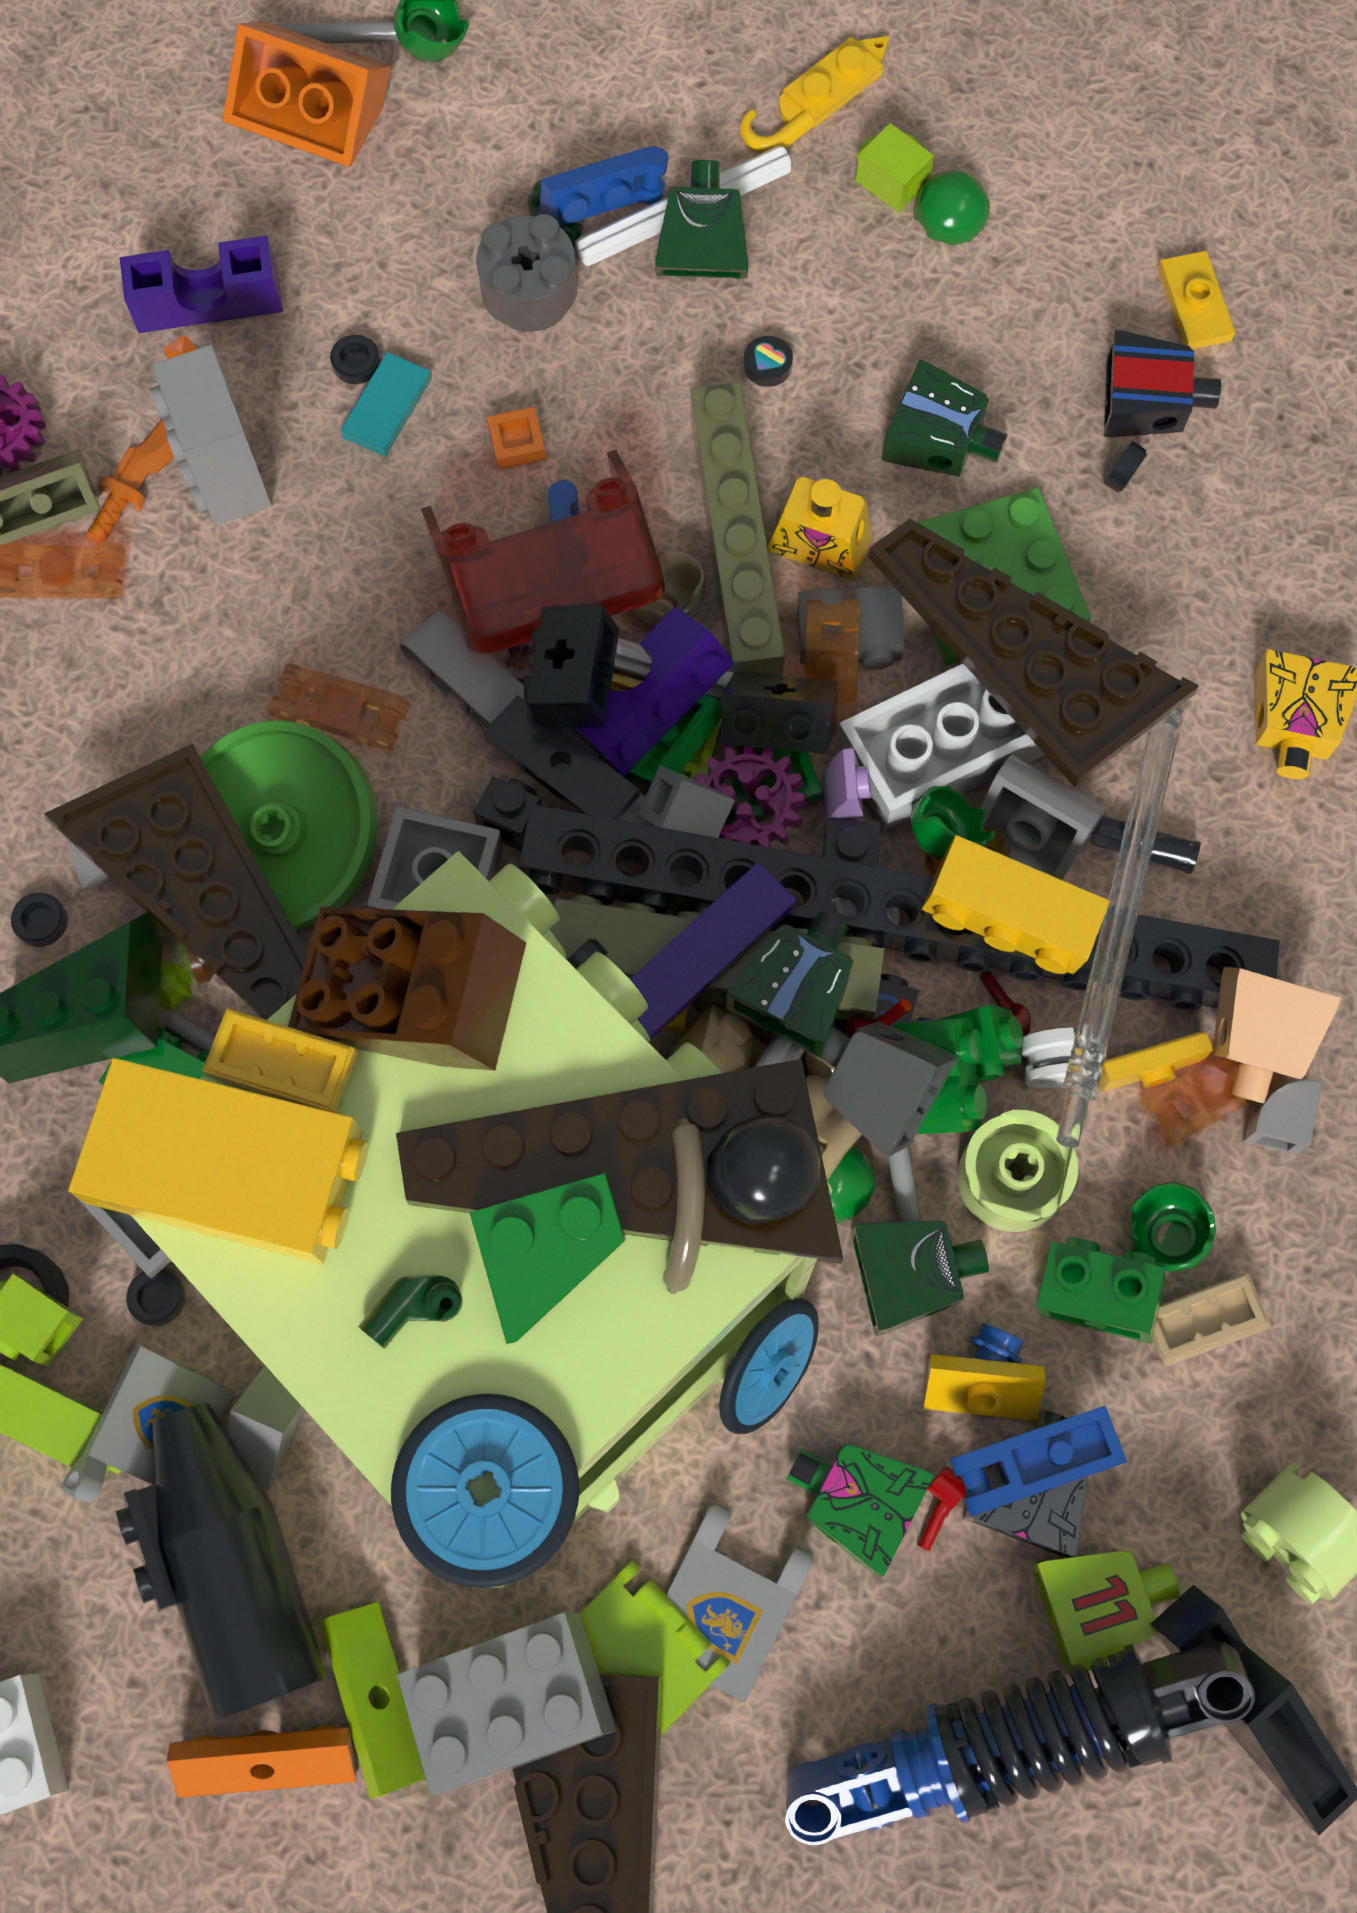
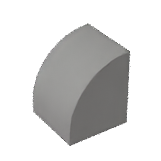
M660 765L638 814L656 827L718 838L735 800L699 781Z
M1315 1080L1296 1081L1276 1090L1265 1100L1264 1104L1261 1103L1252 1112L1246 1124L1243 1142L1295 1155L1309 1147L1312 1141L1322 1082Z

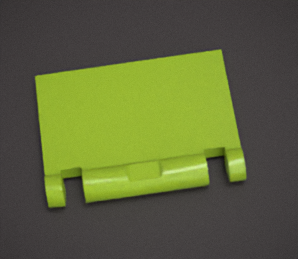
M632 1559L580 1614L599 1673L663 1676L661 1737L731 1662L722 1654L713 1661L706 1672L695 1662L712 1644L711 1641L683 1614L652 1579L634 1596L624 1585L641 1568Z

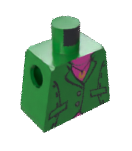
M844 1443L832 1465L801 1449L786 1480L815 1495L805 1519L871 1573L882 1577L885 1575L934 1475L920 1468Z

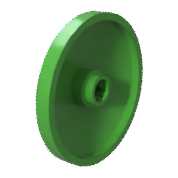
M280 720L264 721L241 727L227 734L208 748L200 759L294 930L298 931L316 924L320 907L340 908L352 896L367 873L374 854L378 833V814L374 792L364 769L357 759L342 744L323 732L304 724Z

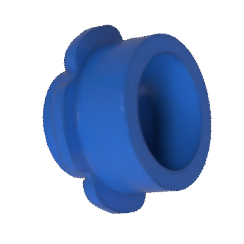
M982 1323L976 1338L971 1336L969 1339L973 1345L978 1346L974 1356L977 1359L1001 1362L1011 1361L1019 1364L1022 1362L1018 1355L1024 1341L1005 1331Z

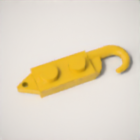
M851 36L785 87L782 95L779 97V113L786 125L770 136L755 134L751 125L757 113L754 109H750L742 117L739 126L740 135L745 144L760 153H764L777 146H783L786 149L813 127L818 126L883 74L884 65L882 62L888 48L889 36L856 41Z

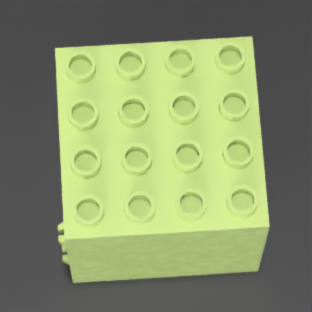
M457 851L392 910L484 913L527 942L496 1070L436 1066L356 1049L358 1056L337 1114L354 1118L363 1131L361 1140L368 1142V1153L360 1179L357 1182L348 1181L341 1207L348 1208V1221L343 1239L337 1249L328 1248L324 1264L136 1216L132 1217L390 1505L391 1481L395 1462L405 1440L420 1421L435 1409L452 1400L474 1394H501L525 1401L539 1409L556 1424L568 1441L579 1475V1501L574 1524L590 1507L609 1512L621 1500L616 1481L718 1381L720 1383L724 1382L736 1352L749 1332L764 1315L786 1300L803 1297L817 1258L780 1254L778 1256L756 1253L751 1249L708 1244V1246L700 1245L698 1259L689 1286L685 1290L677 1291V1293L673 1294L668 1292L663 1282V1274L670 1255L672 1241L625 1235L626 1240L517 1342L506 1344L470 1213L411 1206L407 1203L396 1133L721 1074L722 1072L704 1053L688 1042H685L665 1060L649 1044L650 1037L637 1020L648 1010V1004L632 981L610 959L599 952H595L577 969L565 959L567 957L566 952L550 931L560 921V917L554 906L537 885L519 868L510 863L488 881ZM296 995L267 1020L288 1027ZM204 1075L200 1079L240 1090L261 1094L220 1080L207 1077L206 1075ZM828 1183L829 1192L832 1194V1188ZM442 1275L450 1278L457 1284L463 1298L462 1308L457 1316L446 1322L408 1321L385 1349L358 1327L393 1283L401 1277ZM486 1472L485 1476L477 1481L472 1480L469 1491L473 1492L479 1507H484L485 1503L490 1502L493 1498H499L501 1494V1488L497 1486L496 1480L492 1477L493 1473ZM512 1583L491 1588L507 1589Z

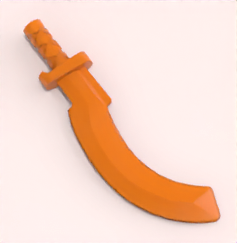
M180 336L165 346L163 350L167 359L197 349L187 336ZM163 419L159 421L141 445L136 448L129 447L112 478L105 475L102 477L97 487L101 492L109 495L105 500L104 506L101 507L97 519H94L86 533V536L91 541L101 545L105 544L108 539L107 536L111 534L115 527L114 524L118 522L122 514L121 512L124 511L128 502L134 505L135 510L140 511L146 501L145 497L139 492L145 479L150 473H158L174 458L165 434L167 430Z

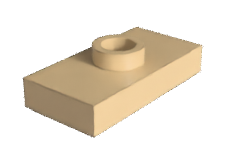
M1246 1272L1161 1304L1153 1343L1165 1368L1270 1329L1271 1323L1249 1273Z

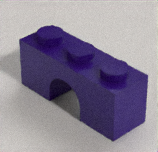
M267 235L219 242L220 261L216 265L203 270H189L178 266L173 261L169 250L119 257L124 300L138 333L283 312L278 269Z
M676 606L639 643L652 660V666L646 678L632 689L626 691L610 690L605 726L572 727L592 749L623 776L649 752L734 664V661L714 635Z

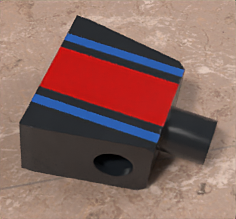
M1115 330L1106 360L1104 437L1183 432L1192 412V407L1211 409L1218 407L1221 394V379L1194 376V350L1190 346Z

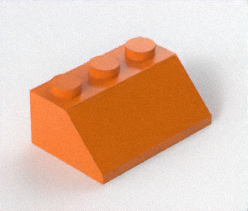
M265 21L239 23L222 121L351 167L383 108L391 66Z

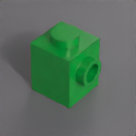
M987 1005L936 1019L971 1017L974 1029L980 1032L983 1043L982 1058L976 1066L978 1082L1002 1078L1005 1076L1004 1068L1022 1064L1020 1048L1024 1042L1023 1032L1019 1021L1013 1016L1011 1010Z

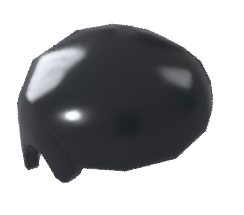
M770 1114L749 1117L727 1130L707 1157V1185L718 1207L742 1223L757 1225L759 1223L781 1220L794 1214L797 1210L803 1209L819 1187L821 1157L810 1133L796 1121H788L785 1116Z

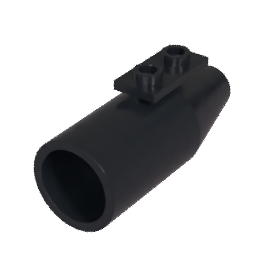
M209 1403L198 1404L154 1421L155 1484L137 1491L135 1488L124 1492L123 1500L126 1508L117 1510L115 1513L125 1546L136 1542L143 1565L134 1568L133 1573L143 1604L154 1600L157 1612L177 1605L212 1722L327 1678L328 1674L273 1503Z

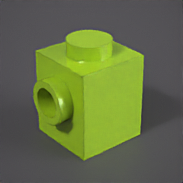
M889 123L876 137L874 135L869 136L860 146L856 155V160L858 161L856 181L900 213L930 180L934 155L922 147L914 136L902 132Z
M13 1273L8 1281L3 1280L0 1282V1352L14 1361L22 1353L30 1360L49 1367L83 1318L30 1281Z

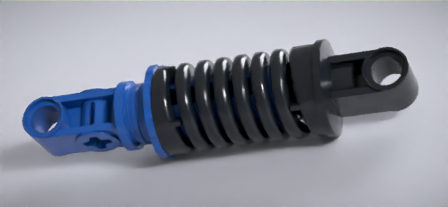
M1205 1642L1197 1647L1147 1662H1143L1133 1643L1124 1645V1650L1107 1656L1108 1662L1103 1657H1097L1092 1660L1090 1667L1098 1685L1097 1688L1094 1687L1087 1668L1083 1664L1077 1663L1069 1668L1072 1684L1070 1686L1065 1675L1059 1670H1054L1047 1675L1050 1692L1045 1691L1042 1680L1035 1676L1025 1681V1689L1028 1696L1026 1699H1023L1020 1687L1017 1684H1007L1003 1688L1006 1705L1001 1706L998 1694L995 1691H984L981 1695L983 1712H980L976 1702L971 1697H964L959 1702L947 1705L933 1703L926 1708L927 1727L922 1728L920 1731L915 1730L909 1734L904 1729L891 1732V1739L877 1743L861 1744L844 1753L798 1765L791 1771L786 1783V1825L791 1835L798 1841L809 1845H819L831 1839L864 1829L881 1828L895 1820L914 1815L916 1819L930 1816L931 1808L937 1809L941 1805H951L959 1820L965 1823L971 1821V1817L999 1808V1802L1007 1807L1014 1805L1019 1798V1794L1028 1800L1035 1799L1041 1793V1786L1049 1793L1058 1792L1063 1787L1064 1780L1070 1786H1079L1085 1781L1086 1772L1092 1779H1102L1108 1773V1765L1116 1773H1123L1129 1767L1131 1769L1141 1765L1147 1766L1160 1761L1163 1764L1173 1762L1170 1739L1242 1719L1253 1707L1255 1699L1254 1689L1239 1653L1234 1647L1225 1642ZM1219 1677H1231V1679L1223 1685H1209L1213 1680ZM807 1800H819L823 1802V1804L818 1806H809L804 1804L803 1802Z

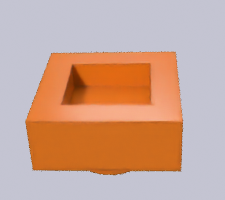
M535 406L486 416L498 470L547 460Z

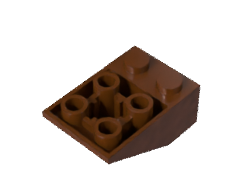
M320 907L288 1027L359 1050L436 1066L495 1071L527 942L484 913Z

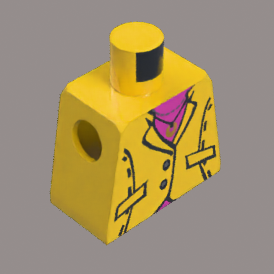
M798 477L782 509L767 550L856 581L873 538L867 500L862 496L841 490L840 486L833 480L821 479L815 481L806 477Z
M1271 649L1266 650L1254 673L1256 745L1280 750L1277 773L1280 776L1288 779H1304L1309 776L1311 757L1328 760L1338 747L1357 699V667Z

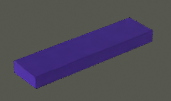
M759 862L630 979L648 1004V1010L637 1020L648 1033L650 1041L796 907L797 899Z

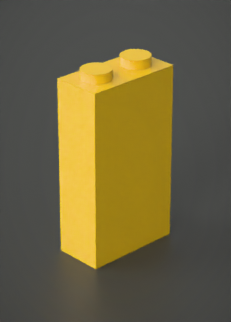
M113 1058L68 1192L89 1205L324 1264L328 1248L337 1249L343 1239L348 1221V1208L341 1207L348 1181L357 1182L361 1177L367 1158L368 1142L361 1140L363 1131L353 1117Z

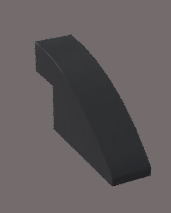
M1192 1585L1150 1623L1170 1654L1194 1648L1209 1641L1225 1642L1237 1650L1254 1689L1255 1699L1252 1709L1245 1717L1235 1722L1223 1724L1316 1834L1320 1835L1357 1800V1787L1293 1684L1245 1645L1220 1605L1195 1585ZM1219 1677L1213 1680L1209 1685H1223L1227 1683L1231 1679V1677Z

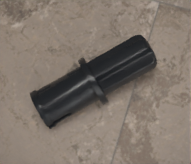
M1105 816L1101 817L1092 832V844L1094 846L1139 858L1138 864L1144 865L1147 860L1185 871L1188 874H1191L1194 870L1201 842L1196 840L1191 841L1155 831L1156 825L1149 824L1145 828Z

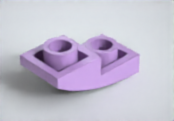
M854 748L840 751L825 769L823 775L825 824L827 818H862V799L871 798L868 766L859 767Z

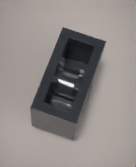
M603 605L542 606L539 627H535L532 633L534 659L531 675H528L524 682V699L527 706L545 727L605 726L620 630Z
M734 672L722 692L721 744L826 754L837 729L839 681Z

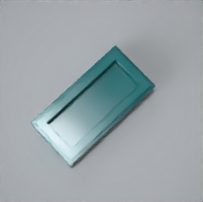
M387 352L341 428L342 438L386 457L432 379L430 370Z

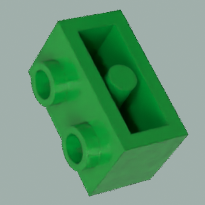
M1070 1237L1067 1239L1066 1244L1052 1241L1037 1302L1040 1316L1152 1344L1166 1283L1165 1267L1156 1265L1157 1259L1141 1252L1126 1250L1123 1251L1122 1257L1100 1252V1245L1081 1238Z

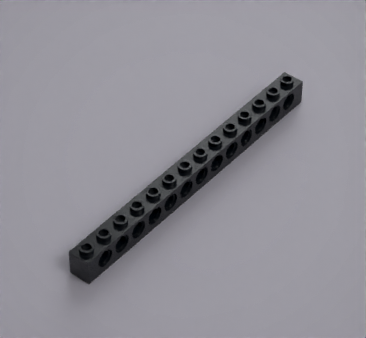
M534 804L530 806L519 869L545 895H557L562 890L594 897L600 900L602 905L613 904L614 900L650 906L656 910L657 914H666L668 910L702 914L727 891L726 881L740 879L759 862L785 888L798 891L804 899L803 905L793 908L770 931L775 932L783 924L793 928L809 930L817 914L824 912L835 916L846 924L848 930L844 937H860L871 941L872 947L904 952L903 956L912 961L933 962L936 958L955 961L957 962V967L966 971L985 972L989 968L1010 971L1012 978L1021 981H1040L1044 977L1061 980L1064 987L1077 991H1091L1096 987L1116 990V996L1123 999L1135 1001L1146 1000L1149 997L1169 1000L1168 1004L1171 1007L1182 1010H1197L1202 1006L1218 1008L1221 984L1213 981L1208 976L1206 964L1215 966L1220 970L1221 974L1224 967H1232L1277 978L1280 940L1111 909L1106 911L1088 960L1074 974L1068 972L1057 974L1041 968L1036 964V958L1017 950L1005 952L988 945L984 941V936L966 928L962 930V935L958 936L945 932L941 925L933 919V914L921 910L934 877ZM581 850L587 853L592 861L586 866L574 867L569 865L563 856L569 851ZM624 860H635L644 867L645 872L637 877H629L619 871L617 864ZM679 869L689 870L695 874L698 883L690 887L681 886L672 879L671 873ZM836 898L850 900L855 905L857 914L853 916L840 914L834 908L832 900ZM897 907L903 910L908 915L910 924L906 926L894 924L888 918L886 909ZM1100 945L1111 947L1117 953L1119 965L1111 964L1102 957ZM1153 955L1162 956L1169 962L1171 974H1165L1156 968L1153 962Z

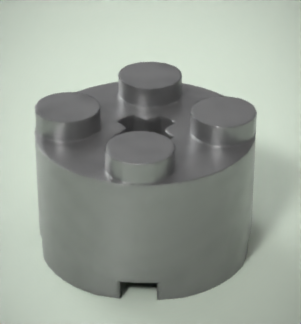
M547 214L517 216L500 223L490 224L483 230L481 242L477 250L476 263L482 300L488 313L496 320L498 319L502 323L509 325L510 328L523 332L540 331L556 325L564 318V315L574 304L577 297L574 248L568 235L559 227L558 221L553 216Z

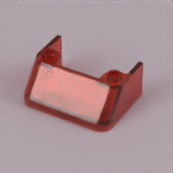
M616 449L606 452L612 477L599 481L586 496L588 512L490 541L484 529L469 523H457L441 532L431 505L421 508L442 582L466 645L470 650L477 653H493L532 641L533 630L535 627H539L542 606L603 605L609 615L613 616L651 604L664 594L665 582L642 503L637 488Z

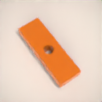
M317 1725L310 1730L282 1733L272 1730H259L248 1736L225 1738L200 1735L194 1737L191 1741L169 1743L167 1764L178 1798L356 1782L357 1776L356 1756L349 1727L337 1728L332 1725Z

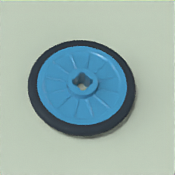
M795 1298L780 1303L759 1320L742 1342L729 1366L720 1395V1418L728 1431L734 1434H748L759 1429L782 1409L800 1383L812 1359L819 1331L817 1311L808 1300Z
M501 1394L464 1396L452 1400L428 1414L405 1440L395 1462L391 1481L393 1517L399 1534L409 1551L425 1568L435 1575L455 1584L468 1587L486 1588L507 1585L519 1581L541 1568L553 1557L565 1541L574 1522L579 1501L577 1464L570 1445L561 1430L547 1415L536 1407L517 1398ZM486 1472L493 1473L492 1477L496 1480L497 1486L501 1488V1494L499 1498H493L490 1502L485 1503L484 1507H479L473 1492L469 1491L472 1480L477 1481L485 1476Z

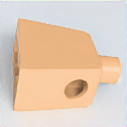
M1224 967L1221 977L1213 1051L1216 1056L1241 1062L1231 1094L1264 1104L1273 1072L1302 1079L1339 1007L1341 998L1244 969Z

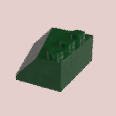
M146 912L0 992V1077L9 1084L157 1048L163 926Z

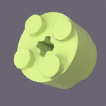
M1011 1110L988 1120L979 1127L965 1147L957 1170L958 1187L966 1208L984 1224L1006 1232L1028 1231L1047 1222L1069 1199L1078 1177L1077 1155L1074 1147H1071L1059 1125L1049 1117L1034 1111ZM1012 1162L1021 1164L1020 1173L1025 1176L1022 1181L1012 1178V1172L1008 1170Z
M1291 1462L1241 1512V1517L1244 1521L1243 1526L1246 1529L1241 1538L1262 1560L1267 1562L1274 1556L1290 1573L1285 1578L1289 1586L1303 1600L1313 1605L1319 1598L1331 1601L1357 1575V1511L1334 1488L1313 1472H1310L1304 1479L1297 1476L1300 1465Z

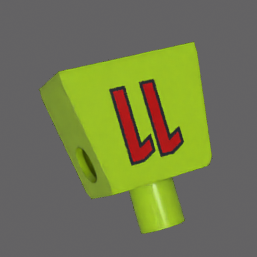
M1130 1550L1030 1564L1067 1675H1069V1668L1074 1664H1083L1090 1671V1665L1094 1658L1103 1657L1108 1661L1107 1656L1124 1650V1645L1133 1643L1136 1646L1156 1635L1157 1633L1150 1625L1156 1619L1152 1606L1180 1597L1176 1577L1168 1563L1139 1572Z

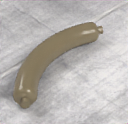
M687 1118L678 1120V1126L675 1127L672 1133L677 1172V1208L673 1241L663 1274V1282L668 1292L673 1294L677 1293V1291L685 1290L690 1284L699 1255L705 1213V1167L702 1142L698 1127L689 1123Z

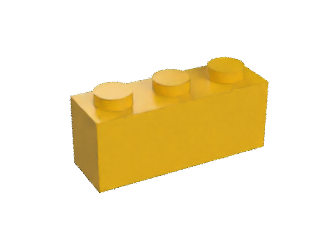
M955 835L942 857L921 910L933 914V919L944 927L953 930H963L966 928L984 936V941L998 950L1005 952L1017 950L1036 958V964L1047 971L1057 974H1065L1067 972L1074 974L1090 956L1110 900Z

